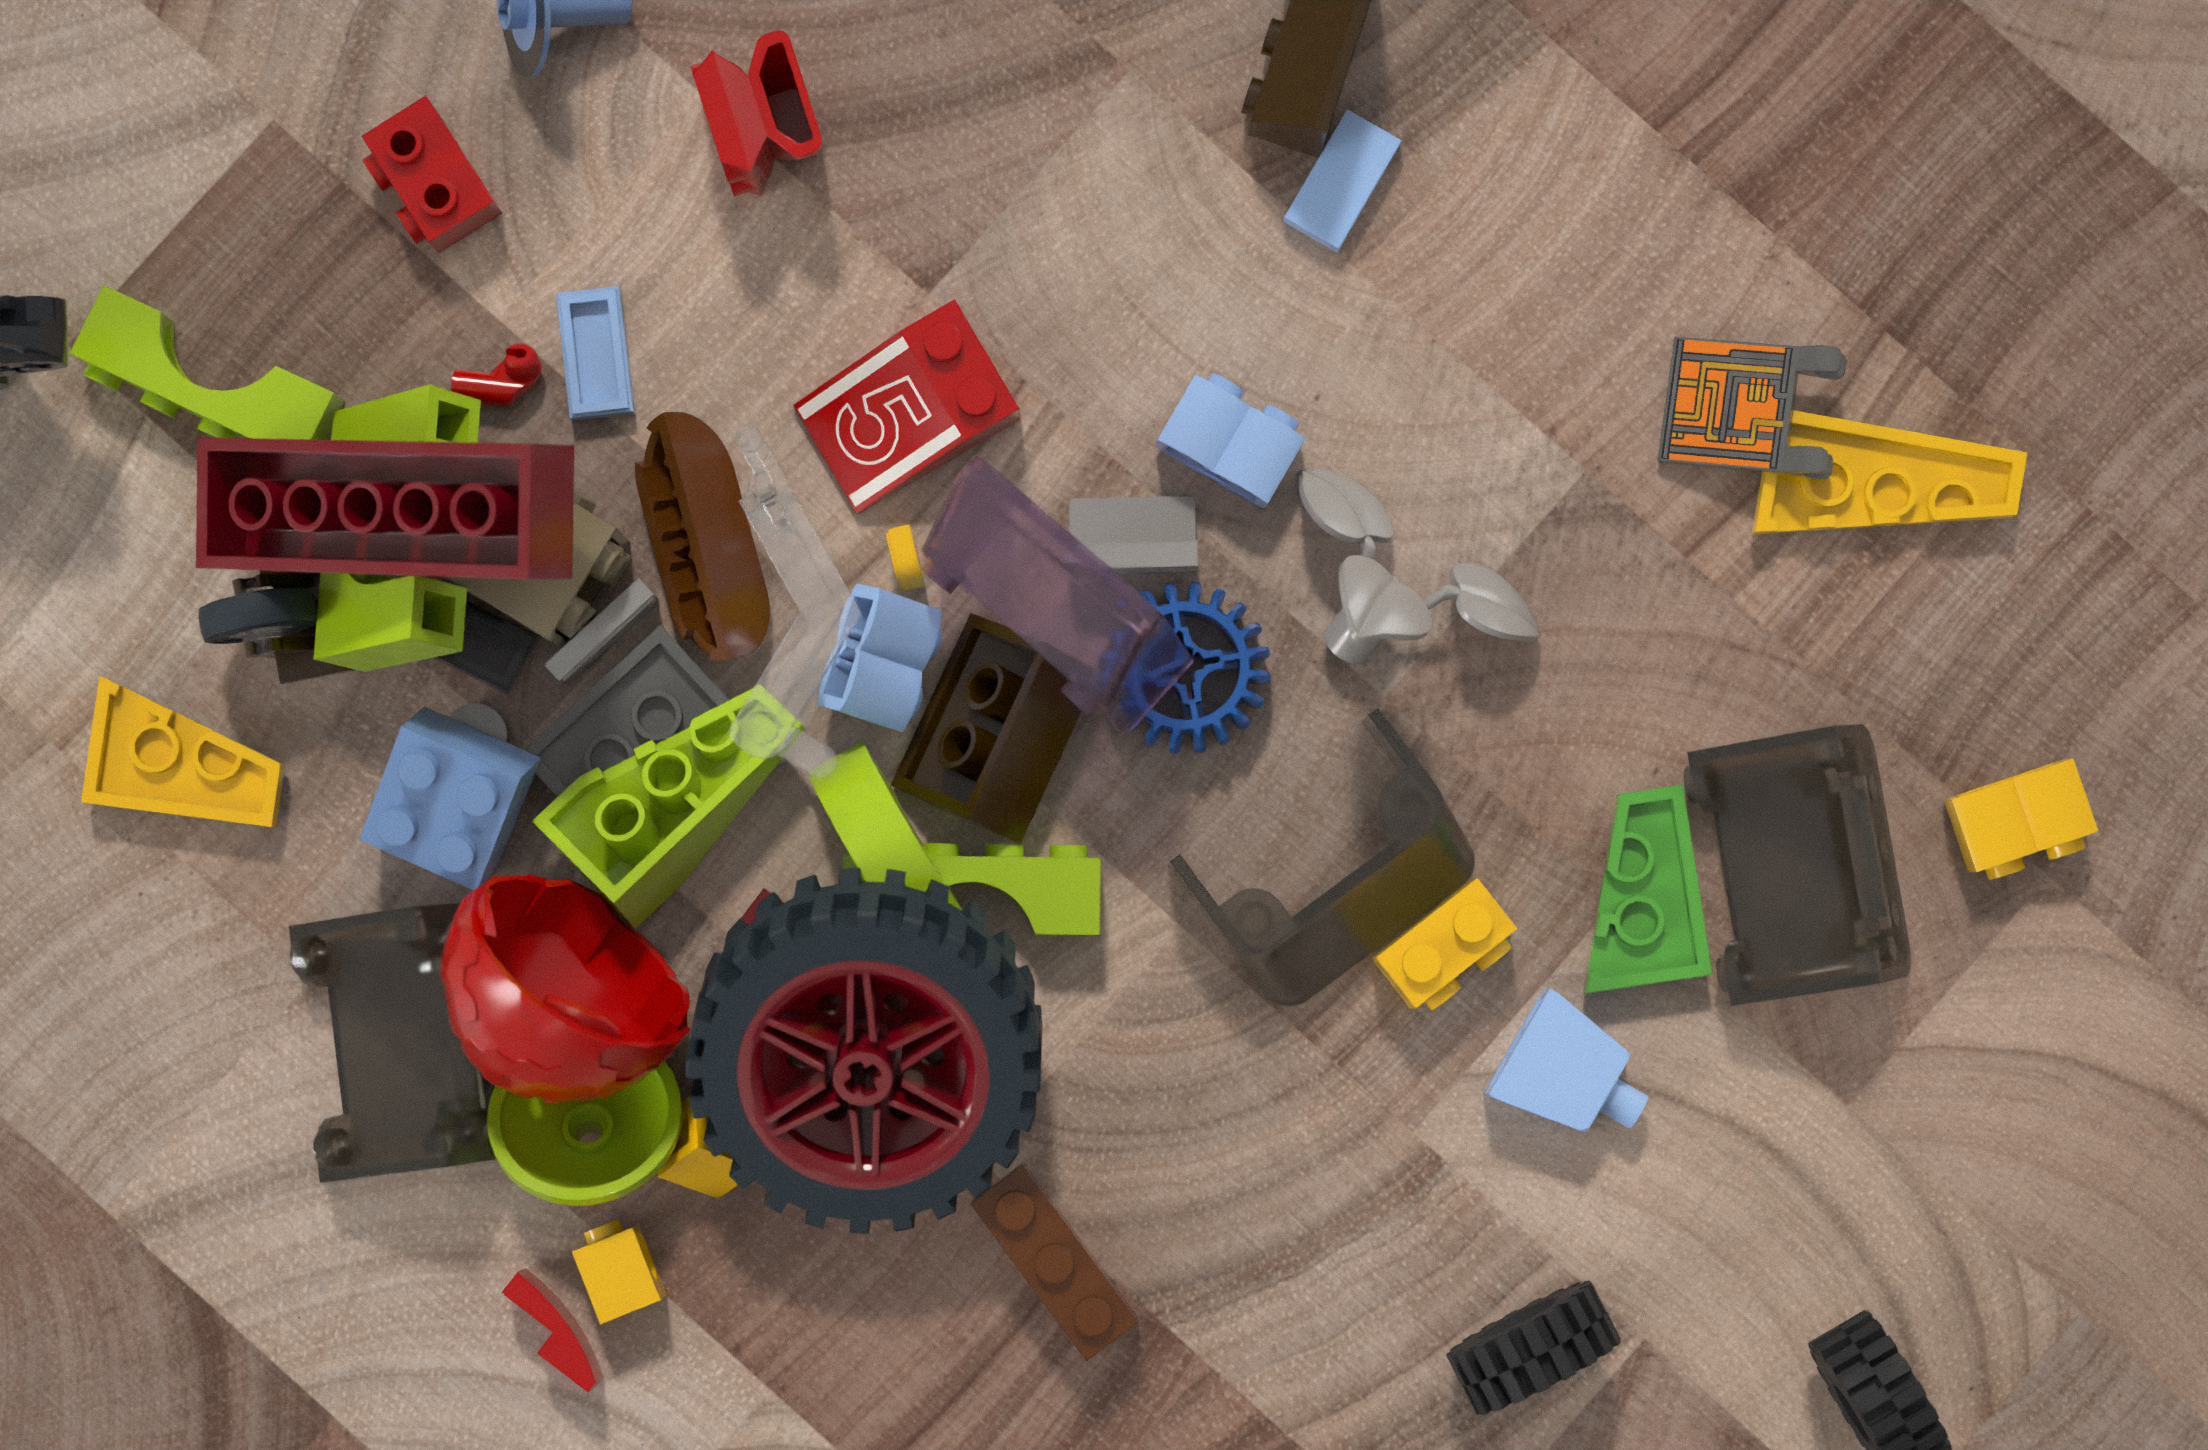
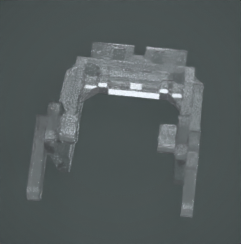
M745 425L737 431L736 443L749 464L752 475L744 497L739 500V503L800 612L732 723L729 732L733 741L753 756L769 759L778 755L782 759L776 767H781L788 763L806 775L809 773L816 778H825L835 771L837 756L830 747L805 732L821 707L818 706L820 682L861 616V612L761 432L753 425ZM797 720L805 728L804 731L794 726Z

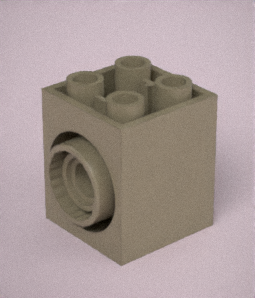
M574 489L572 579L443 578L455 585L467 588L468 593L562 648L597 616L598 610L591 607L603 585L613 588L625 572L631 556L624 551L630 541L616 527L592 514L596 504Z

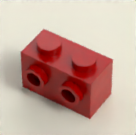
M426 95L361 136L372 152L363 158L362 161L383 192L392 186L395 188L405 204V207L398 210L396 214L416 244L427 239L438 253H441L503 214Z

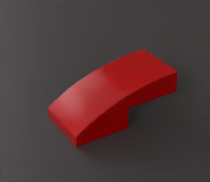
M527 1268L518 1271L501 1293L553 1332L537 1354L589 1393L604 1376L586 1335L561 1300Z

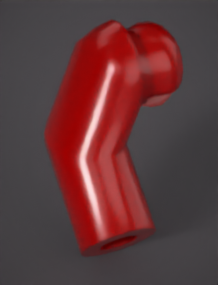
M524 343L511 345L506 349L507 356L490 373L455 369L451 382V391L479 399L481 404L499 407L512 405L537 383L541 374V363L538 359V354L530 345Z

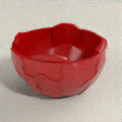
M531 874L526 876H493L474 891L467 894L454 914L443 948L440 978L445 987L451 1028L455 1036L459 1037L462 1042L460 1047L470 1062L481 1072L482 1077L496 1087L500 1086L513 1094L527 1099H531L533 1096L544 1098V1101L548 1103L575 1100L587 1101L601 1096L604 1099L643 1080L681 1045L690 1031L687 1022V1012L690 1006L688 988L677 981L675 972L642 934L619 920L617 914L601 894L572 880H546L543 877Z

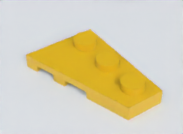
M99 676L81 803L272 828L277 827L285 771L284 764L122 685Z

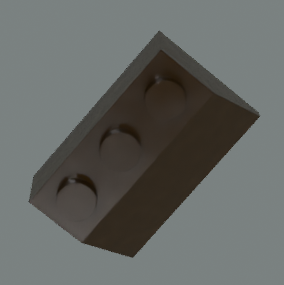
M1290 0L1284 21L1272 17L1261 50L1262 55L1272 58L1264 80L1252 77L1241 110L1242 114L1252 117L1248 131L1249 136L1317 158L1320 157L1372 0Z
M970 613L891 786L983 829L1021 844L1101 670L1051 642Z

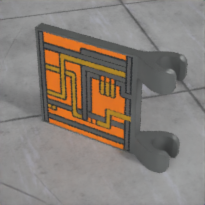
M1674 336L1658 461L1669 464L1781 473L1825 480L1830 478L1833 457L1828 454L1826 449L1815 446H1789L1798 374L1839 380L1845 374L1846 356L1835 346H1790Z

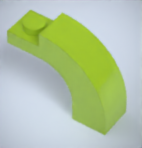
M863 740L808 772L825 811L857 868H861V874L866 882H885L886 870L893 869L906 872L905 886L926 892L931 879L948 886L909 822L893 788ZM949 889L948 903L963 910Z

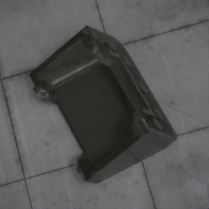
M1863 724L1834 725L1687 752L1689 766H1686L1684 769L1685 791L1692 804L1698 803L1704 813L1714 814L1736 940H1731L1726 944L1724 955H1719L1717 958L1716 970L1722 991L1729 993L1731 1006L1881 984L1907 977L1911 968L1910 943L1874 743L1867 727Z
M460 903L412 906L289 926L291 942L290 962L293 970L308 987H328L343 1109L342 1115H334L324 1119L314 1138L313 1153L318 1165L320 1183L444 1168L496 1159L487 1127L488 1107L495 1085L481 1076V1072L460 1047L462 1042L459 1037L455 1036L451 1028L445 987L440 978L443 948L454 914Z

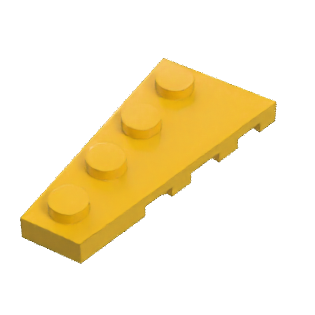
M1793 410L1789 446H1815L1826 449L1828 454L1833 457L1832 474L1830 478L1823 480L1762 472L1751 535L2012 518L2018 513L2027 452Z

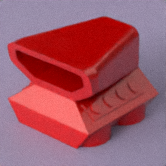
M772 31L757 40L748 75L735 63L726 60L713 50H711L703 62L691 66L716 149L734 196L747 192L762 196L776 159L800 160L813 156L822 149V136L788 34L784 31Z

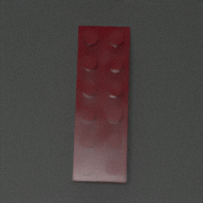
M197 437L196 568L527 580L572 579L575 445Z

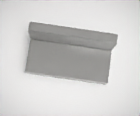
M1192 496L1078 498L1070 500V576L1197 573L1198 540H1196L1195 499Z

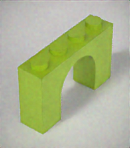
M429 384L334 411L331 440L478 443L481 400ZM320 572L313 659L368 672L462 652L467 588L424 576H405L395 579L394 575Z

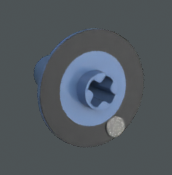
M497 0V14L514 67L522 76L534 77L541 72L545 64L551 28L628 24L632 14V0Z

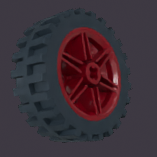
M861 868L841 869L839 884L820 887L816 875L797 880L794 898L785 903L781 901L775 892L771 893L758 902L755 920L750 925L739 918L727 932L722 954L714 952L706 968L702 989L699 991L690 1030L691 1037L686 1055V1077L693 1078L689 1097L693 1117L695 1119L707 1117L708 1119L704 1137L705 1144L713 1157L725 1151L729 1152L733 1157L729 1176L742 1189H745L753 1180L766 1189L764 1205L780 1214L787 1203L806 1210L805 1224L824 1229L827 1216L850 1220L849 1233L869 1234L870 1221L892 1219L894 1231L897 1232L914 1228L915 1213L932 1208L938 1220L955 1213L957 1194L967 1189L975 1198H978L992 1187V1172L995 1162L1005 1168L1010 1167L1019 1154L1020 1131L1030 1132L1036 1115L1037 1092L1040 1091L1043 1022L1041 1005H1035L1034 1002L1035 981L1029 966L1024 965L1019 968L1016 966V943L1005 929L993 937L986 931L987 911L973 900L969 901L963 910H960L948 903L949 886L931 879L926 892L905 886V871L887 869L885 882L861 881ZM891 993L902 994L908 999L909 1004L903 1007L893 999L886 997V995ZM834 994L840 996L842 999L833 1005L829 1011L822 1009L818 1004L819 999L825 995ZM939 1047L944 1053V1057L938 1062H930L924 1059L925 1056ZM790 1053L806 1063L802 1065L793 1064L788 1060L787 1054ZM858 1061H861V1062H862V1063L859 1064V1065L854 1064L855 1062H858ZM841 1099L847 1101L848 1109L840 1117L828 1113V1111L841 1105ZM889 1105L909 1114L899 1116L890 1109Z

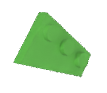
M1683 784L1616 795L1583 994L1713 975Z

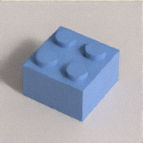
M424 706L400 728L359 840L475 890L485 883L499 868L541 757Z

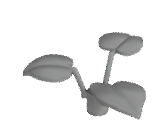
M1303 469L1297 472L1300 498L1313 521L1333 537L1347 543H1359L1361 548V555L1348 556L1340 565L1339 587L1343 608L1323 633L1326 645L1340 659L1350 664L1361 665L1383 639L1403 641L1422 639L1432 628V618L1429 610L1445 600L1456 601V607L1460 616L1478 630L1489 635L1524 642L1537 641L1541 636L1531 611L1516 589L1495 571L1478 564L1467 562L1456 564L1449 573L1452 585H1445L1422 600L1413 589L1400 583L1397 577L1391 576L1381 564L1373 560L1376 551L1374 541L1387 543L1394 534L1390 516L1378 498L1358 482L1335 472L1321 469Z

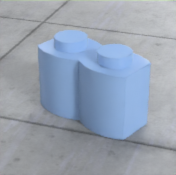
M1211 373L1206 380L1195 374L1158 437L1155 447L1185 466L1209 477L1244 500L1265 509L1306 439L1295 431L1299 422L1289 414L1271 405H1266L1263 411L1249 406L1240 399L1244 391L1221 375Z
M857 583L845 604L838 629L837 645L827 661L821 678L818 706L881 727L903 732L909 721L916 716L922 704V671L929 659L937 653L941 644L942 629L940 626L942 610L880 588Z

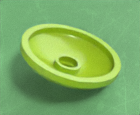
M665 1061L639 1083L604 1099L601 1096L587 1101L575 1100L548 1103L544 1101V1098L533 1096L531 1099H527L513 1094L500 1086H495L487 1114L488 1135L497 1162L506 1175L520 1188L539 1199L571 1206H586L609 1202L623 1197L647 1183L659 1172L671 1156L678 1142L683 1121V1108L679 1087L672 1070ZM594 1132L601 1135L599 1139L593 1142L585 1143L580 1141L588 1133Z

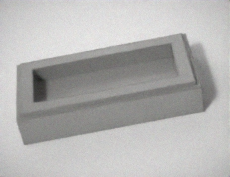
M638 578L550 658L544 666L559 682L570 684L658 603L656 601L658 597Z

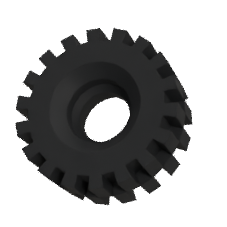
M1587 1280L1582 1283L1572 1284L1566 1289L1561 1288L1552 1292L1547 1297L1538 1298L1527 1306L1505 1315L1504 1318L1481 1328V1331L1462 1340V1343L1451 1348L1446 1356L1477 1415H1485L1491 1411L1496 1412L1504 1409L1511 1403L1517 1404L1524 1401L1530 1395L1537 1392L1539 1394L1551 1388V1385L1570 1378L1578 1370L1589 1367L1597 1362V1358L1610 1353L1613 1347L1621 1343V1338L1592 1282Z
M1863 1310L1808 1343L1812 1359L1817 1364L1816 1368L1822 1379L1826 1382L1828 1391L1840 1407L1846 1422L1854 1430L1856 1438L1866 1450H1952V1445L1947 1439L1948 1434L1938 1420L1940 1417L1936 1409L1926 1397V1391L1915 1378L1912 1368L1905 1357H1902L1899 1353L1897 1345L1889 1335H1886L1883 1326L1877 1319L1873 1318L1869 1311Z

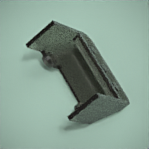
M1379 708L1370 713L1362 721V724L1399 772V774L1384 785L1377 802L1381 822L1395 840L1388 847L1293 917L1290 916L1273 894L1257 888L1242 890L1218 906L1181 854L1172 859L1168 864L1263 995L1275 1004L1295 1006L1306 1002L1463 886L1473 873L1475 855L1470 842L1434 781Z

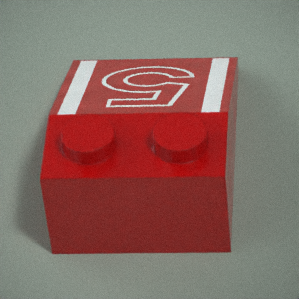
M955 299L900 330L793 404L857 515L1021 420L1020 408Z

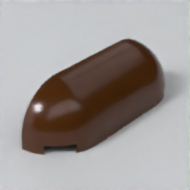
M663 412L655 417L647 426V429L652 433L647 443L644 461L635 463V479L673 623L680 637L683 640L692 639L700 649L710 655L709 660L727 661L745 657L760 646L766 635L770 618V604L732 460L721 439L705 422L684 412Z

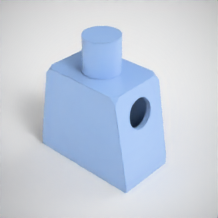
M1543 988L1483 1092V1094L1492 1099L1585 1133L1592 1125L1598 1112L1631 1129L1649 1098L1648 1095L1619 1079L1631 1054L1551 988Z

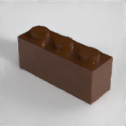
M1024 1162L994 1183L980 1197L974 1198L971 1201L970 1205L1086 1361L1139 1322L1136 1313Z

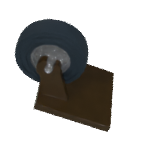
M259 570L260 574L255 575V577L238 578L232 581L235 596L219 599L199 608L198 618L204 642L212 644L243 642L246 658H275L280 684L355 671V669L313 659L320 572Z

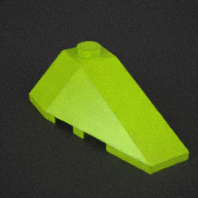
M758 685L693 718L690 727L657 744L650 740L634 748L635 755L604 771L597 767L579 776L532 822L593 888L636 929L684 883L803 733L805 728L766 689Z

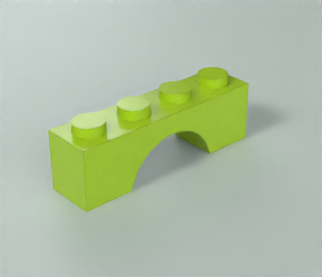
M105 285L102 286L69 353L87 364L82 374L83 376L117 392L123 381L144 391L140 400L141 403L172 418L176 417L180 408L202 418L197 429L214 438H236L239 435L243 438L327 440L332 429L333 412L342 409L345 402L335 393L278 366H275L256 382L239 389L211 390L198 386L187 377L178 362L174 347V321L161 311Z
M923 843L924 848L949 888L962 884H983L1005 892L1023 908L1030 920L1035 935L1100 936L1101 858H1088L1087 845H1050L1049 857H1024V845L986 844L985 856H960V844ZM843 855V869L857 868L850 855ZM861 874V881L866 882Z

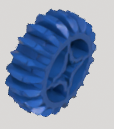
M1173 582L1166 583L1164 585L1166 603L1160 606L1157 605L1150 591L1142 592L1140 600L1147 613L1140 617L1133 608L1124 606L1120 610V616L1131 626L1129 632L1126 633L1117 627L1111 626L1106 631V637L1111 642L1121 645L1120 652L1107 650L1101 651L1099 655L1100 663L1108 666H1118L1117 674H1109L1100 678V687L1102 689L1110 690L1121 687L1123 692L1122 695L1113 698L1108 703L1110 712H1120L1127 706H1130L1134 713L1126 719L1123 729L1127 733H1131L1137 729L1142 721L1149 724L1151 727L1146 733L1144 744L1148 747H1153L1156 744L1160 731L1170 733L1168 749L1172 754H1178L1180 751L1181 735H1192V746L1196 753H1203L1205 751L1206 741L1203 732L1212 730L1216 741L1220 745L1227 744L1230 741V737L1223 722L1230 719L1236 727L1245 730L1250 725V721L1238 707L1241 703H1244L1251 708L1260 709L1264 703V699L1259 694L1248 690L1249 684L1267 685L1271 679V674L1264 670H1252V662L1263 661L1270 656L1268 647L1259 646L1249 649L1247 641L1256 638L1261 633L1262 628L1258 622L1252 623L1240 630L1235 623L1243 617L1247 607L1242 602H1239L1233 606L1227 615L1221 612L1219 608L1224 601L1226 592L1220 588H1217L1212 594L1209 605L1198 602L1201 594V584L1199 582L1190 583L1188 601H1178L1175 584ZM1185 617L1201 619L1212 624L1226 636L1233 649L1221 651V649L1204 650L1199 648L1190 637ZM1166 620L1169 639L1168 652L1159 660L1148 662L1144 666L1131 668L1132 655L1139 640L1153 626ZM1177 636L1182 640L1183 651L1192 653L1191 660L1197 657L1201 664L1217 662L1204 665L1203 669L1195 671L1191 685L1193 700L1188 698L1186 684L1177 682L1179 675L1172 679L1168 672L1152 674L1165 671L1166 667L1175 664L1179 649ZM1238 668L1236 686L1230 698L1215 712L1204 716L1201 704V684L1212 675L1222 673L1224 670ZM1165 685L1172 688L1179 697L1185 720L1170 718L1152 709L1139 695L1136 687Z

